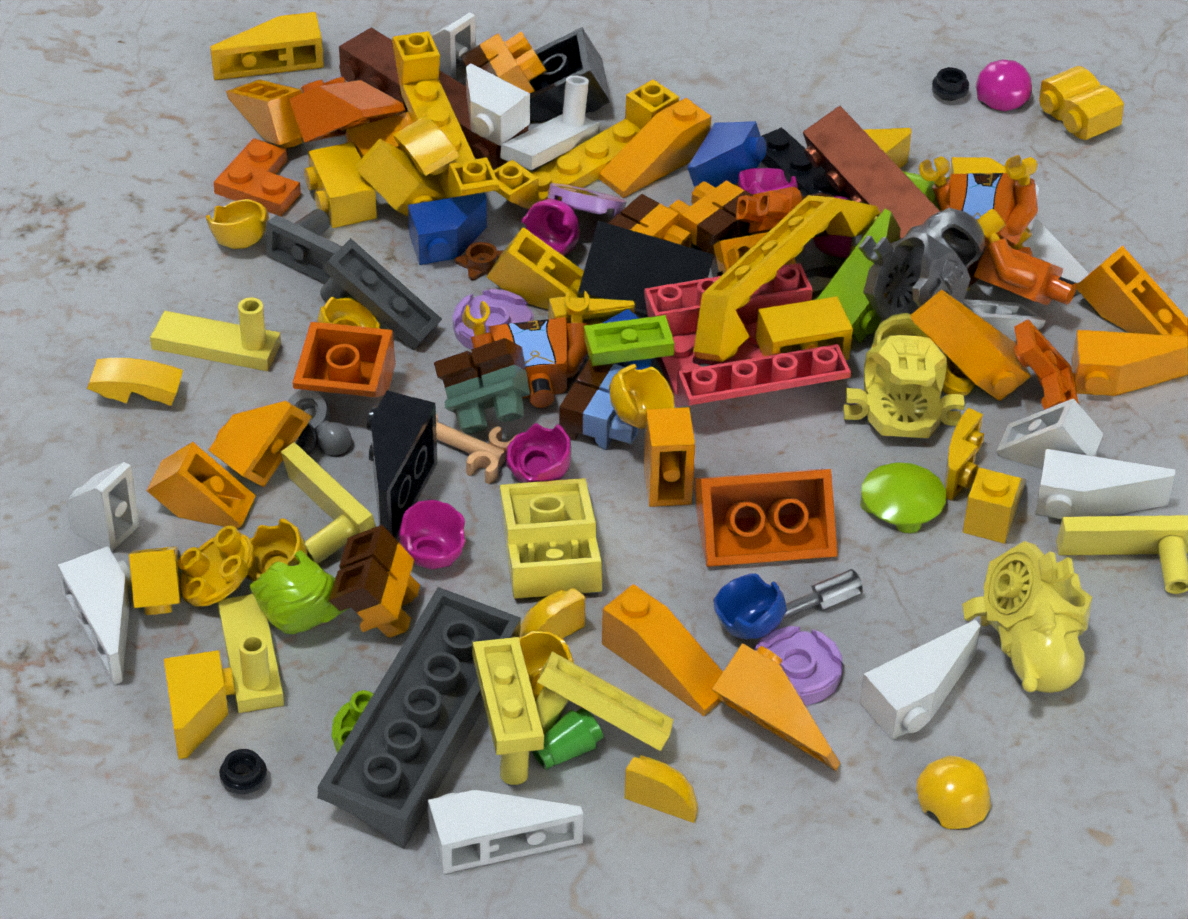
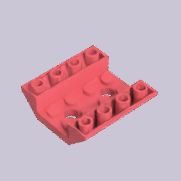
M801 263L783 265L777 270V275L774 279L760 286L750 296V301L745 306L736 309L750 337L738 347V351L733 357L723 362L700 359L693 352L702 293L721 276L644 288L648 317L666 315L675 343L674 355L658 357L657 361L664 378L672 390L676 407L847 379L851 376L849 366L838 344L769 356L762 355L756 341L758 309L812 300L813 289ZM699 364H708L710 366L701 367Z

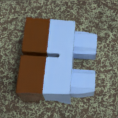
M590 359L588 360L576 379V383L574 382L559 406V425L565 430L570 440L575 441L579 433L594 437L596 443L605 450L613 439L629 444L633 443L639 429L623 422L610 403L609 385L611 380L619 370L625 367L614 363L592 366Z

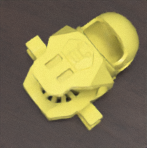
M895 314L880 323L875 332L871 350L866 352L864 390L846 388V403L857 404H844V420H860L868 416V421L881 436L930 438L939 427L940 420L949 426H956L961 418V411L950 410H964V395L948 394L940 398L946 374L947 357L912 321L911 314Z
M1023 541L989 562L983 587L984 596L974 597L962 604L964 620L971 621L975 617L980 616L982 626L991 624L999 632L1001 651L1011 658L1015 673L1023 681L1022 686L1027 692L1038 691L1044 693L1060 692L1076 683L1083 673L1086 659L1078 636L1082 635L1088 628L1092 596L1081 588L1079 576L1074 572L1072 558L1066 557L1056 563L1054 552L1050 551L1044 555L1035 544Z

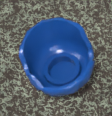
M750 573L733 579L724 585L713 599L714 610L725 630L737 638L747 640L764 637L778 628L787 611L784 594L779 589L777 583L773 581L769 585L756 573Z

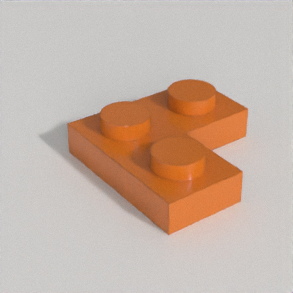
M255 138L250 141L213 182L215 194L234 201L250 199L259 202L269 213L280 217L301 195L300 182L276 174L287 162V150Z
M1029 319L1014 326L1017 345L1014 346L1015 355L1023 367L1027 368L1030 366L1036 373L1044 391V397L1041 398L1044 410L1073 398L1079 404L1071 365Z

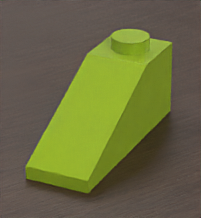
M887 209L882 211L817 298L823 299L838 296L853 328L852 338L859 343L864 340L867 334L873 333L881 322L880 317L863 294L868 272L873 262L863 255L859 246L867 235L872 236L876 243L882 237L887 238L890 243L899 240L901 228L892 212Z

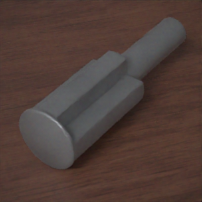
M850 569L812 585V593L786 603L787 611L783 619L818 605L820 610H823L863 592V585L859 575L855 570Z

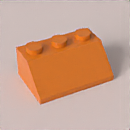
M822 468L694 478L697 522L707 567L838 557L831 469Z

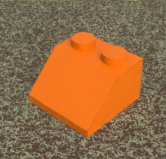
M339 77L325 83L323 80L308 83L301 87L303 93L289 99L304 143L346 136L347 129L392 117L406 111L402 102L362 80L346 82L344 77Z
M310 322L292 382L293 389L367 397L385 395L386 391H389L396 365L393 331Z

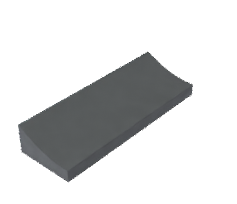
M438 587L318 785L317 798L360 818L405 849L428 808V800L433 799L485 707L472 656L473 642L519 637L521 617Z

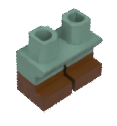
M503 338L471 349V352L465 351L434 362L437 378L443 380L447 395L445 409L456 413L461 431L474 434L486 430L488 425L484 410L491 407L495 408L497 420L501 422H511L524 417L522 397L530 395L523 349L520 345Z

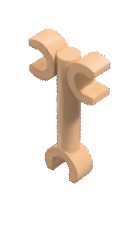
M436 414L437 440L470 454L466 461L467 475H473L479 468H486L485 483L491 484L495 482L498 478L499 467L507 459V446L512 441L501 442L502 428L497 426L489 432L488 444L438 422Z

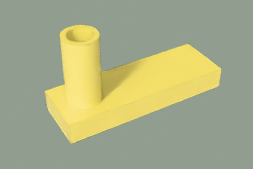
M250 297L241 300L238 304L240 325L164 311L150 336L151 349L269 371L281 346L280 332L265 330L263 303L257 298Z
M295 442L281 451L288 477L334 520L305 541L307 555L312 561L320 564L346 545L349 537L376 527L373 515Z
M1188 515L1063 517L1056 540L1058 555L1159 554L1165 590L1172 594L1188 591Z
M249 594L225 598L219 601V614L229 667L232 670L238 713L284 706L283 691L268 619L260 609L254 595Z
M519 637L473 642L472 656L496 755H501L500 777L507 784L519 785L528 778L529 751L544 750V733Z
M552 651L537 683L544 687L535 701L544 734L554 726L568 700L655 749L662 750L670 736L674 719Z

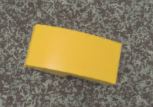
M428 116L422 117L393 134L399 147L410 156L416 169L425 176L428 174L438 175L449 169L451 161L460 156L450 140Z
M102 358L96 360L87 389L99 393L105 398L115 399L123 403H127L132 391L151 401H158L172 406L183 370L143 359Z
M969 407L956 425L949 446L944 487L946 489V498L951 501L963 487L968 489L973 484L979 466L975 464V459L984 440V433L980 432L983 414Z

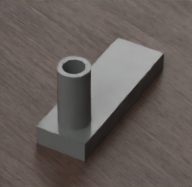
M320 209L313 210L295 223L278 215L267 221L265 255L323 283L330 276L322 268L342 246L320 236L321 233L330 227L328 215Z
M351 238L322 268L330 276L320 290V295L325 302L330 297L339 299L344 298L347 293L351 294L413 350L421 344L442 320L441 317Z

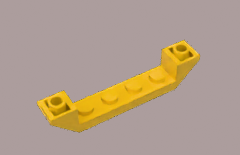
M430 32L393 36L392 43L401 95L413 123L424 116H428L446 135L460 155L451 161L449 169L437 175L446 198L499 190V182L488 158L475 159L440 83V54Z
M652 79L626 94L625 119L531 173L512 159L493 170L499 182V190L495 191L508 201L529 210L534 203L549 199L547 196L551 183L584 188L599 179V172L658 112L679 102V96Z
M808 195L702 293L693 350L696 357L719 362L733 357L737 353L738 347L750 337L736 309L745 306L750 301V296L760 286L774 279L777 275V270L789 259L798 256L803 251V246L815 235L826 230L830 235L858 236L866 231L868 224L880 213L878 207L835 197Z

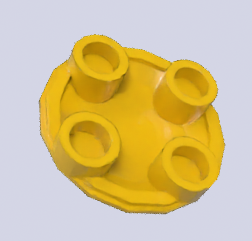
M230 525L223 527L215 537L209 539L199 548L191 547L187 549L178 561L179 568L183 570L180 592L184 600L195 607L210 606L223 600L235 591L248 575L253 563L254 546L249 537Z

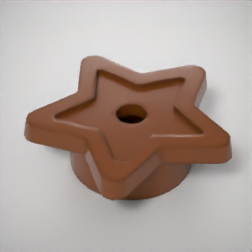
M477 242L467 248L466 255L456 257L455 261L457 265L468 269L470 280H476L483 275L489 274L503 250L497 251L494 245L487 242Z

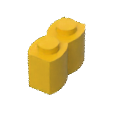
M1075 66L1041 81L1039 96L1041 108L1055 119L1063 121L1066 130L1079 139L1088 140L1122 124L1124 109L1122 99L1108 86L1100 85L1096 77L1086 68Z

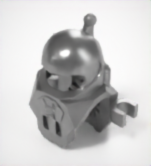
M947 208L930 216L923 225L911 227L904 238L890 243L885 237H882L876 243L872 236L867 235L860 244L859 249L868 260L873 262V265L869 269L863 294L882 322L895 314H912L940 290L945 291L962 304L971 279L967 268L979 259L984 250L985 235L981 225L967 212Z

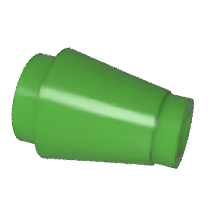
M581 708L575 712L571 709L544 734V750L532 751L541 767L547 770L552 766L595 750L597 748L596 743L603 739V733L589 711Z

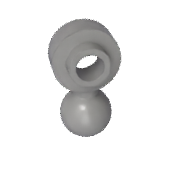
M301 390L289 398L288 402L303 411L309 408L316 409V414L309 423L313 426L315 433L318 434V444L324 453L336 456L345 453L349 449L352 441L349 429L341 423L329 422V406L318 392Z

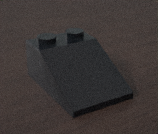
M583 27L534 50L546 71L529 81L535 90L530 93V121L551 120L563 114L566 78L569 76H582L589 80L585 114L595 112L603 105L610 103L602 58Z
M387 390L378 406L374 405L368 415L367 430L371 431L372 434L369 460L373 461L379 525H383L397 539L405 511L418 501L438 463L436 405L431 401Z

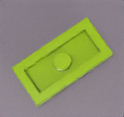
M666 315L584 326V341L592 366L674 355L675 343Z

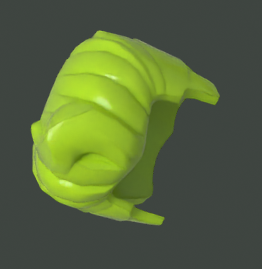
M298 551L294 555L300 564L289 566L279 561L275 562L256 581L250 584V589L262 612L272 625L285 634H297L311 630L313 627L329 622L348 610L339 611L329 602L335 578L320 568L303 551Z

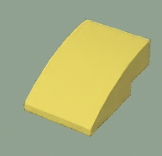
M586 478L500 485L504 534L513 598L549 596L561 589L567 591L571 588H575L580 593L602 592V561L596 539V521Z

